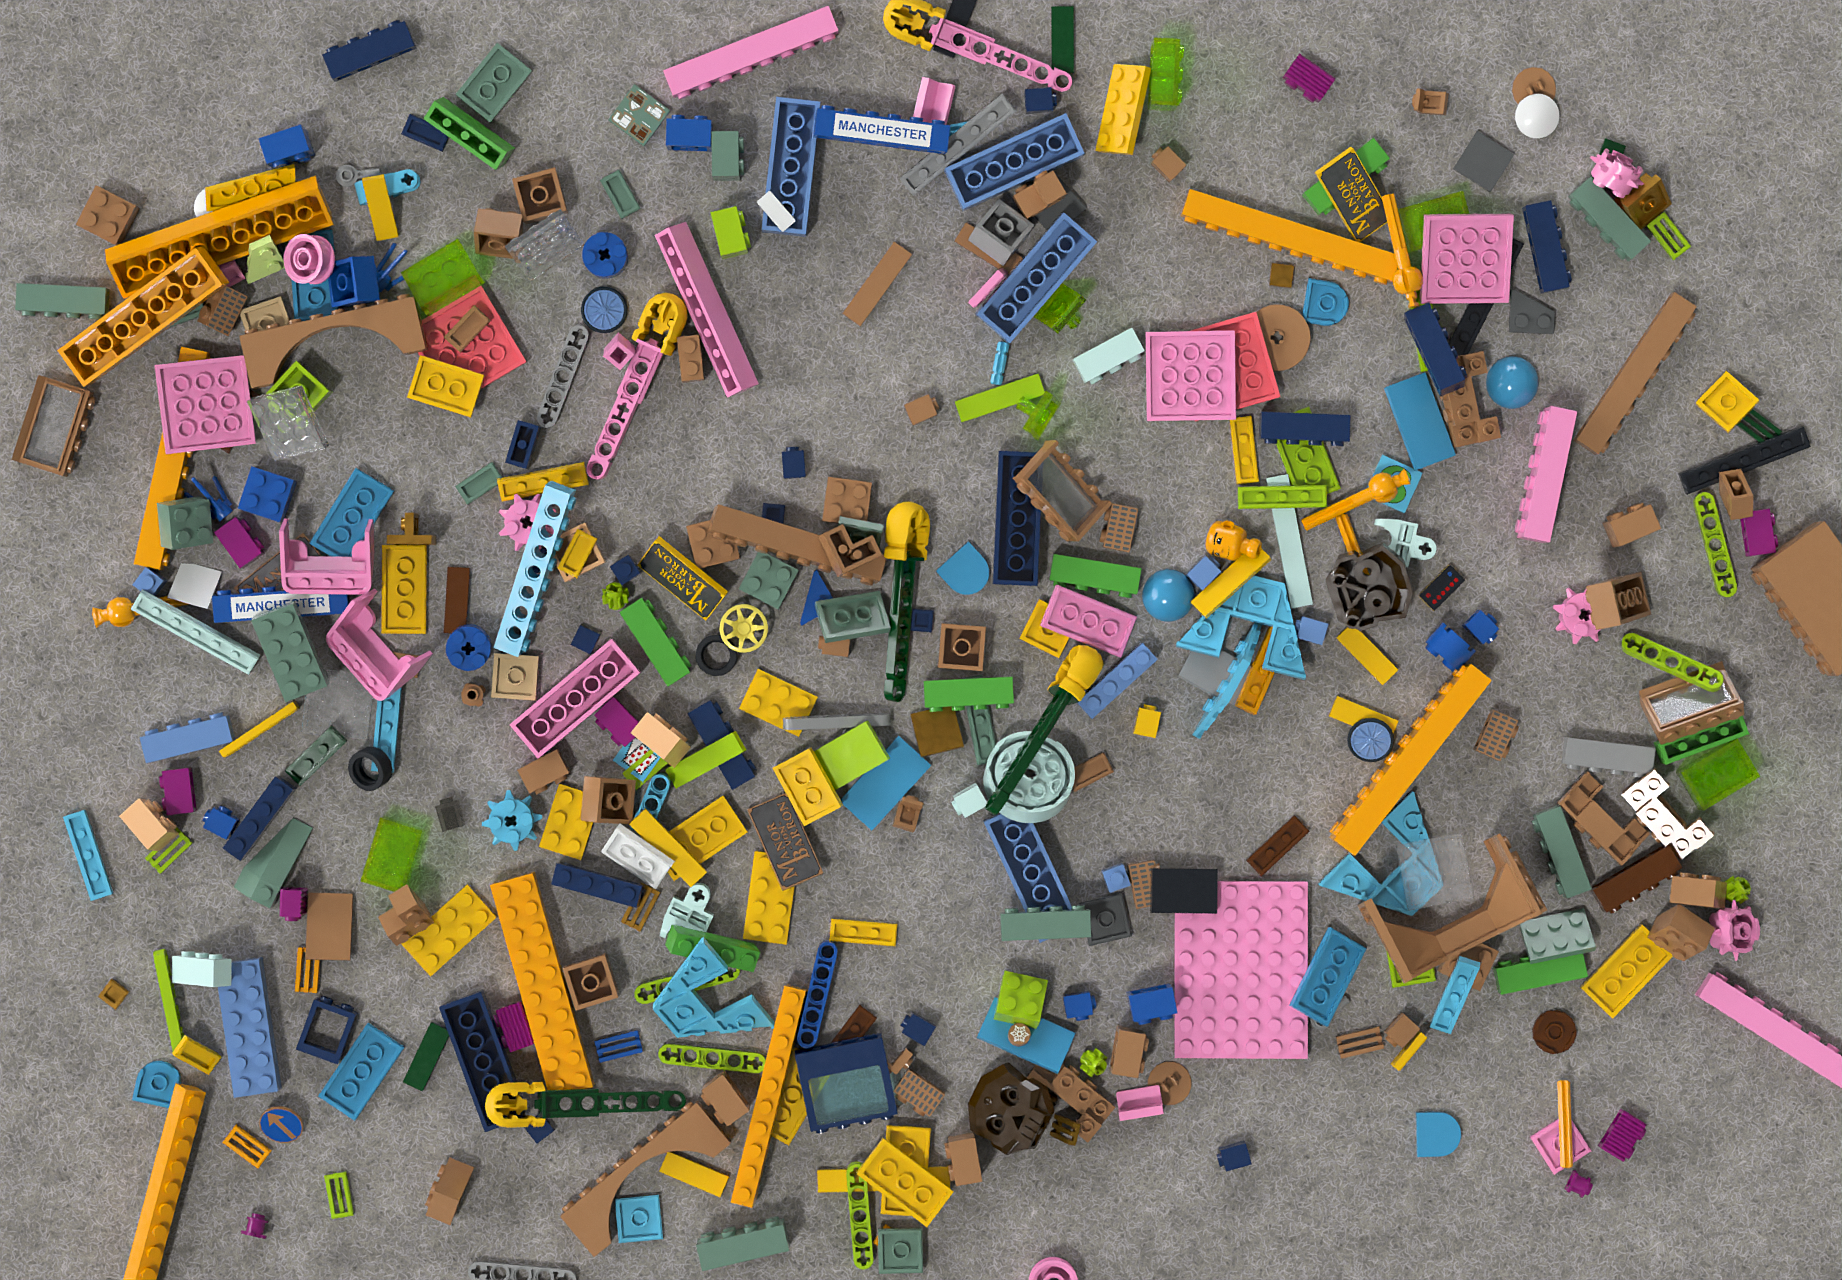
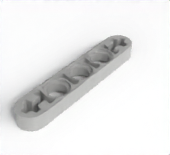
M581 325L572 327L568 333L537 414V421L544 428H551L557 423L587 345L589 332ZM579 329H582V334L585 335V338L579 339L577 344L582 346L581 350L574 346H568L570 341L574 344L576 337L573 333L574 331L578 332ZM568 350L576 351V361H566L565 353ZM564 370L569 373L570 377L566 383H560L557 380V374L560 371ZM553 391L560 392L562 397L561 401L557 404H553L549 400V395ZM547 403L551 407L558 408L557 412L554 410L551 412L550 416L553 418V421H548L547 424H544V419L541 416L542 414L546 415L549 408H544L545 404Z
M890 713L784 717L783 729L857 727L867 720L871 726L890 725Z
M475 1261L468 1269V1275L472 1280H519L516 1273L520 1269H525L529 1273L527 1280H539L538 1275L542 1271L550 1273L551 1280L555 1278L554 1272H558L557 1277H564L565 1273H568L569 1278L577 1280L575 1272L568 1268ZM477 1265H479L481 1270L488 1271V1266H492L490 1271L491 1279L486 1278L488 1273H481L480 1277H476V1273L472 1272V1269H476ZM503 1267L507 1272L506 1277L498 1279L494 1275L495 1269Z

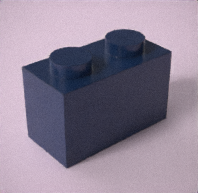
M517 420L505 463L529 470L540 434V426Z

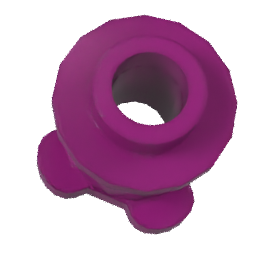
M1573 1170L1564 1189L1568 1193L1573 1191L1583 1198L1584 1195L1588 1196L1590 1194L1593 1183H1590V1177H1582L1578 1175L1577 1171Z
M252 1213L251 1217L247 1216L246 1231L241 1230V1234L266 1239L267 1236L263 1235L265 1225L269 1221L264 1220L265 1216Z

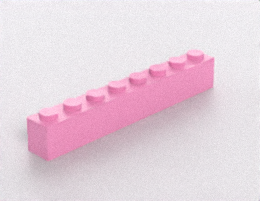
M826 6L663 70L673 97H678L679 100L691 95L690 91L698 88L699 91L707 90L712 87L711 83L720 81V83H725L733 79L732 75L740 72L741 75L752 72V67L761 64V67H765L774 63L773 59L781 56L782 59L793 56L794 51L800 48L803 51L815 47L814 43L823 40V43L832 41L836 38L835 35L839 34L838 28L829 6Z
M687 222L668 227L655 235L656 240L727 398L758 385L759 383Z
M1716 972L1715 975L1708 973L1695 994L1697 997L1842 1088V1056L1838 1054V1048L1830 1043L1826 1046L1820 1043L1821 1038L1811 1031L1806 1034L1801 1030L1802 1025L1792 1019L1787 1022L1782 1018L1783 1013L1773 1007L1771 1010L1765 1008L1764 1001L1756 996H1753L1751 999L1745 995L1746 990L1737 984L1732 987L1726 983L1728 978Z

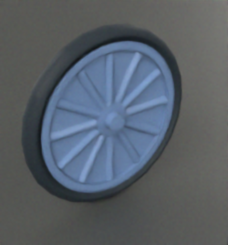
M598 287L591 290L581 304V315L584 323L591 330L598 333H611L619 329L627 317L628 307L625 298L619 291L610 287Z
M1365 718L1355 723L1350 729L1347 738L1348 747L1352 754L1365 762H1377L1387 757L1392 751L1395 741L1392 729L1388 724L1376 718Z

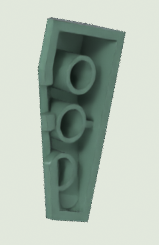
M292 818L243 868L234 888L251 900L268 908L274 907L280 895V890L283 889L313 827Z

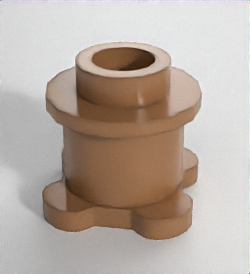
M471 683L465 684L461 692L462 702L469 706L479 707L483 705L482 699L483 693L486 691L485 687ZM471 691L476 693L475 699L470 698L469 693Z

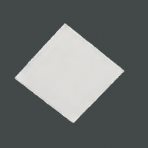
M181 563L167 598L208 609L222 572L196 564Z

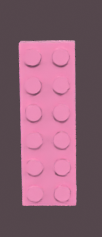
M1549 406L1544 408L1543 412H1539L1537 424L1540 425L1539 433H1535L1533 439V446H1536L1535 454L1530 455L1528 463L1531 473L1530 477L1526 476L1524 482V489L1527 490L1526 497L1521 499L1519 506L1522 516L1521 520L1517 519L1515 525V532L1518 533L1517 538L1539 543H1549L1551 540L1577 411Z
M611 639L515 719L510 726L539 759L642 672L617 642Z

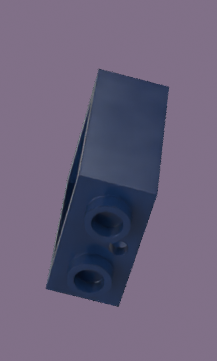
M321 996L313 1000L296 1050L338 1065L341 1062L358 1012L354 1011L355 1007L342 1003L339 1006L333 1004V999ZM318 1007L348 1017L337 1051L306 1041Z

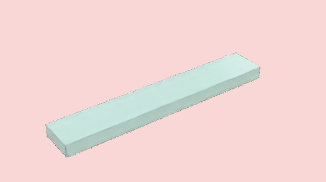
M1288 474L1266 478L1267 486H1290ZM1295 508L1272 509L1290 608L1312 605L1313 602Z
M143 589L131 610L248 675L260 654Z

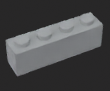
M1564 737L1561 763L1567 764V769L1580 770V766L1589 767L1588 771L1602 773L1603 768L1611 769L1610 774L1624 775V771L1633 772L1632 776L1644 777L1653 770L1656 748Z

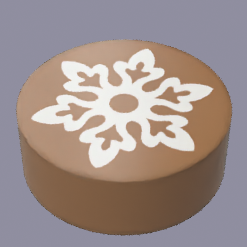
M1022 1023L1012 1025L1008 1032V1040L1017 1047L1026 1045L1031 1036L1030 1029Z

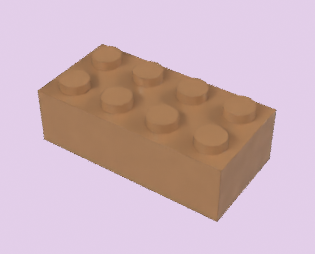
M1642 572L1622 575L1586 586L1585 596L1591 606V622L1595 625L1596 630L1622 625L1651 615Z

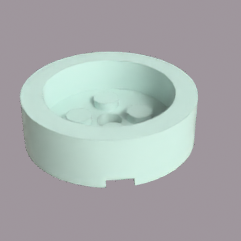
M1032 731L1011 734L995 745V748L988 757L983 776L984 790L988 800L993 792H995L1001 779ZM1048 737L1027 768L1033 770L1036 776L1032 779L1024 774L999 812L1011 820L1022 823L1046 821L1057 815L1069 799L1075 779L1072 758L1061 743L1055 742Z

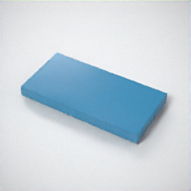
M319 230L307 234L326 238L334 250L333 230ZM328 279L320 284H302L292 280L294 319L301 318V321L310 320L312 315L323 314V317L332 315L331 311L339 309V307L332 308Z
M1426 373L1384 388L1414 471L1456 455Z
M355 467L309 544L331 557H352L353 545L365 539V529L368 520L373 519V524L375 523L394 490Z
M900 736L886 749L890 759L864 773L840 799L843 805L871 831L931 766Z
M1328 927L1289 1006L1328 1027L1367 948L1335 929Z
M994 997L977 1038L1058 1074L1075 1033L1040 1018L1037 1029L1029 1028L1031 1036L1028 1043L1021 1047L1014 1046L1008 1040L1009 1029L1014 1024L993 1020L998 999Z
M368 1022L318 1097L355 1121L405 1047Z

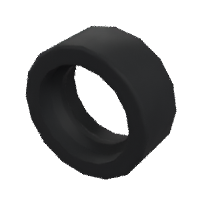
M720 634L704 638L698 644L695 653L699 668L711 676H723L730 672L736 665L738 658L737 651L730 649L723 642ZM727 639L731 645L735 646L733 641ZM719 642L728 648L730 658L725 666L712 668L706 664L704 651L711 643Z
M366 747L353 754L349 760V776L354 784L365 791H374L388 783L392 777L391 761L387 754L379 748ZM364 757L375 763L379 773L378 780L371 779L364 772L362 766V759Z

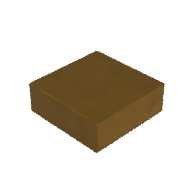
M1272 263L1269 286L1291 288L1294 266Z
M111 979L98 997L116 1010L130 991L114 979Z

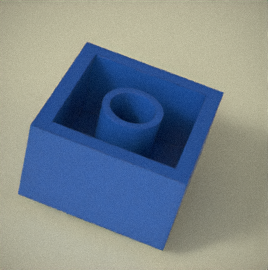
M672 115V118H667V149L674 151L712 152V121L708 120L707 116L700 115L694 116V119H686L684 115Z
M301 124L258 138L265 161L272 169L288 166L298 161V164L306 163L311 160V156L315 155L308 132Z
M374 256L349 257L335 261L333 273L328 278L332 308L353 307L380 300Z
M251 466L237 509L282 523L286 517L297 481Z
M1170 983L1126 992L1131 1018L1134 1022H1138L1139 1025L1151 1023V1019L1157 1017L1160 1020L1171 1019L1173 1014L1178 1013L1173 987Z

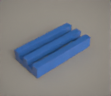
M638 1030L594 1041L600 1063L643 1052ZM635 1036L633 1041L601 1048L600 1045ZM637 1044L636 1049L603 1057L604 1052Z

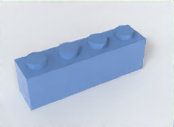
M1140 643L1095 684L1077 704L1093 719L1158 659L1143 643Z
M223 712L209 715L210 720L202 722L201 718L189 720V725L180 727V724L177 723L166 726L167 731L159 732L158 729L145 731L146 736L139 737L145 762L150 763L233 742L235 736L230 716H223Z

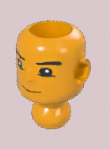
M1216 521L1208 531L1205 547L1211 555L1234 561L1239 559L1242 554H1245L1250 559L1258 558L1262 542L1256 538L1247 539L1246 530L1235 525L1232 521Z

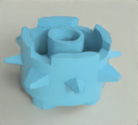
M507 790L503 801L499 803L487 802L492 811L489 819L482 822V826L490 828L494 834L493 845L503 841L510 843L513 850L518 851L519 843L523 839H537L533 832L534 822L543 817L541 814L533 813L532 808L529 806L532 799L530 795L521 800L514 798L511 791ZM514 815L517 818L515 820L517 824L510 826L507 824L509 821L507 816L512 817Z

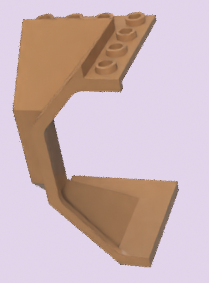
M1499 833L1483 841L1496 867L1483 905L1479 909L1433 932L1384 922L1372 898L1358 905L1367 925L1375 927L1403 983L1547 911L1517 851L1510 853L1511 845L1506 836L1502 837Z

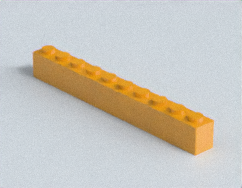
M1192 189L1188 191L1181 217L1185 218L1184 222L1197 225V222L1206 224V229L1218 232V229L1227 231L1226 235L1234 238H1239L1241 235L1247 237L1248 242L1260 245L1263 242L1269 244L1268 248L1281 252L1282 249L1290 251L1289 255L1297 258H1302L1304 255L1310 257L1311 262L1323 265L1324 262L1333 264L1332 269L1342 272L1348 269L1354 271L1353 275L1360 278H1366V275L1374 277V282L1382 285H1387V282H1393L1394 273L1398 268L1394 253Z
M181 347L178 362L213 358H210V353ZM163 431L134 559V564L158 570H163L164 566H168L170 553H167L168 548L161 547L157 503L183 499L184 488H181L183 479H187L189 467L186 466L187 459L193 455V451L165 454Z
M791 985L784 986L731 1203L750 1208L755 1206L808 992L806 989Z
M175 1083L123 1280L157 1279L206 1092L198 1087Z

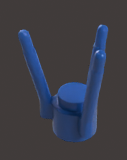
M396 243L391 245L376 268L377 284L380 293L384 289L389 291L393 286L415 273V270H411L389 282L392 278L388 274L407 254V250H403L384 271L382 268L397 246Z
M213 476L212 479L223 502L221 499L215 501L195 477H192L193 483L212 504L210 506V513L213 520L216 518L220 522L233 511L230 508L232 503L227 498L216 476ZM188 492L184 493L187 498L193 497Z

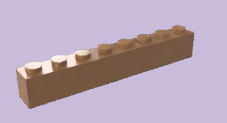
M1676 292L1669 295L1573 441L1594 455L1605 452L1610 444L1608 439L1612 433L1616 435L1622 426L1620 421L1624 415L1628 416L1635 407L1632 403L1636 397L1640 398L1647 389L1644 385L1648 379L1652 380L1659 371V368H1657L1661 360L1665 361L1671 353L1670 346L1673 342L1677 343L1684 332L1681 330L1685 324L1689 325L1696 315L1694 310L1697 306Z
M718 504L714 507L707 532L713 534V538L725 541L727 538L733 540V544L741 547L750 545L755 547V551L767 554L768 551L773 552L780 559H796L797 563L803 566H810V564L819 566L818 570L831 573V570L834 571L818 538L820 535ZM882 554L877 559L840 577L846 579L855 577L861 579L860 583L872 586L873 583L880 582L886 558Z

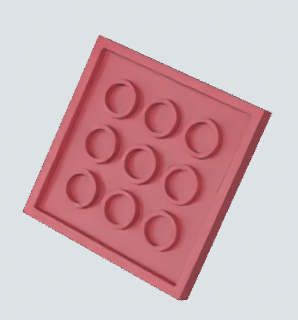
M481 285L421 320L428 350L418 352L419 356L422 355L485 375L481 389L527 363ZM475 305L491 322L460 353L444 336Z
M1256 312L1191 330H1235L1236 410L1280 397Z

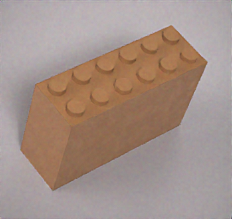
M1820 521L1808 526L1778 548L1775 553H1771L1751 568L1753 572L1751 576L1758 585H1763L1766 590L1764 592L1766 598L1771 603L1775 602L1778 606L1777 613L1784 621L1788 620L1791 624L1790 631L1797 639L1801 638L1804 642L1803 649L1810 657L1814 656L1817 660L1816 667L1823 675L1839 676L1842 674V544L1826 522Z

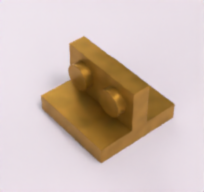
M1645 173L1639 178L1644 183L1642 186L1638 185V188L1633 187L1629 195H1625L1624 198L1616 197L1613 200L1640 230L1672 204L1662 179L1656 174L1651 177Z
M405 513V517H401V531H405V535H387V544L436 545V536L419 535V514Z

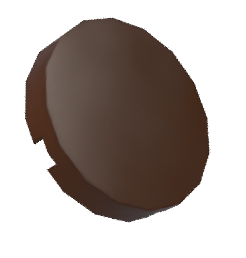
M1548 1010L1540 1014L1532 1028V1035L1536 1045L1544 1052L1550 1054H1558L1569 1050L1577 1036L1573 1019L1565 1012L1558 1010Z

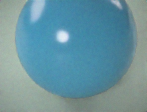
M1516 356L1504 357L1495 362L1486 378V387L1491 399L1501 407L1508 409H1517L1527 405L1535 397L1539 386L1538 375L1533 365L1527 360Z
M1172 569L1160 570L1151 575L1142 591V600L1147 612L1154 618L1164 622L1177 621L1187 615L1193 606L1191 601L1195 598L1194 588L1188 577Z

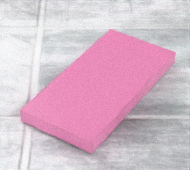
M1056 585L1040 626L1121 658L1137 616Z

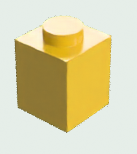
M1144 704L1143 708L1138 707L1133 734L1156 738L1161 712L1156 711V706Z

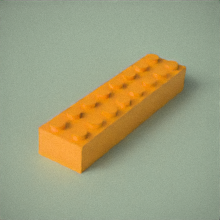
M197 247L57 351L82 386L91 385L230 282L205 247Z

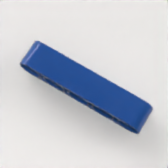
M823 941L817 950L797 1036L799 1045L804 1048H811L817 1042L837 958L838 948L832 941ZM826 945H830L834 949V953L830 957L824 956L821 952V949ZM819 967L828 969L829 975L826 978L817 976L816 971ZM816 988L821 989L824 993L823 998L819 1000L811 996V992ZM808 1011H817L819 1014L816 1021H809L806 1017ZM804 1032H811L814 1039L809 1043H805L801 1039V1035Z

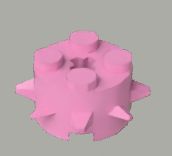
M1606 148L1602 155L1597 154V157L1590 156L1596 163L1591 171L1594 177L1593 183L1601 188L1606 186L1612 189L1614 195L1624 198L1625 195H1629L1633 187L1638 188V185L1642 186L1644 184L1639 180L1643 172L1642 167L1638 166L1636 169L1631 164L1633 160L1615 150L1609 153V150Z
M515 494L514 504L508 510H499V513L505 518V527L499 532V535H509L510 538L515 540V551H518L524 544H527L532 526H528L525 529L522 520L530 516V521L534 522L540 503V494H537L531 501L523 500L518 494ZM546 525V531L553 534L554 530L550 525Z
M1567 588L1568 598L1561 605H1553V609L1559 613L1560 620L1559 625L1555 628L1556 631L1566 630L1572 634L1573 644H1577L1581 637L1588 636L1595 642L1599 641L1598 632L1601 629L1596 630L1595 625L1591 622V606L1585 596L1587 589L1583 593H1575L1570 588ZM1581 609L1582 611L1587 612V614L1585 615V620L1584 618H1579V615L1581 614Z
M1733 900L1731 908L1719 909L1716 913L1710 915L1709 923L1715 927L1710 939V945L1713 948H1717L1721 955L1733 952L1735 961H1738L1739 953H1747L1753 950L1752 945L1754 941L1759 940L1760 925L1758 918L1753 917L1751 907L1747 906L1743 909H1738L1736 900Z

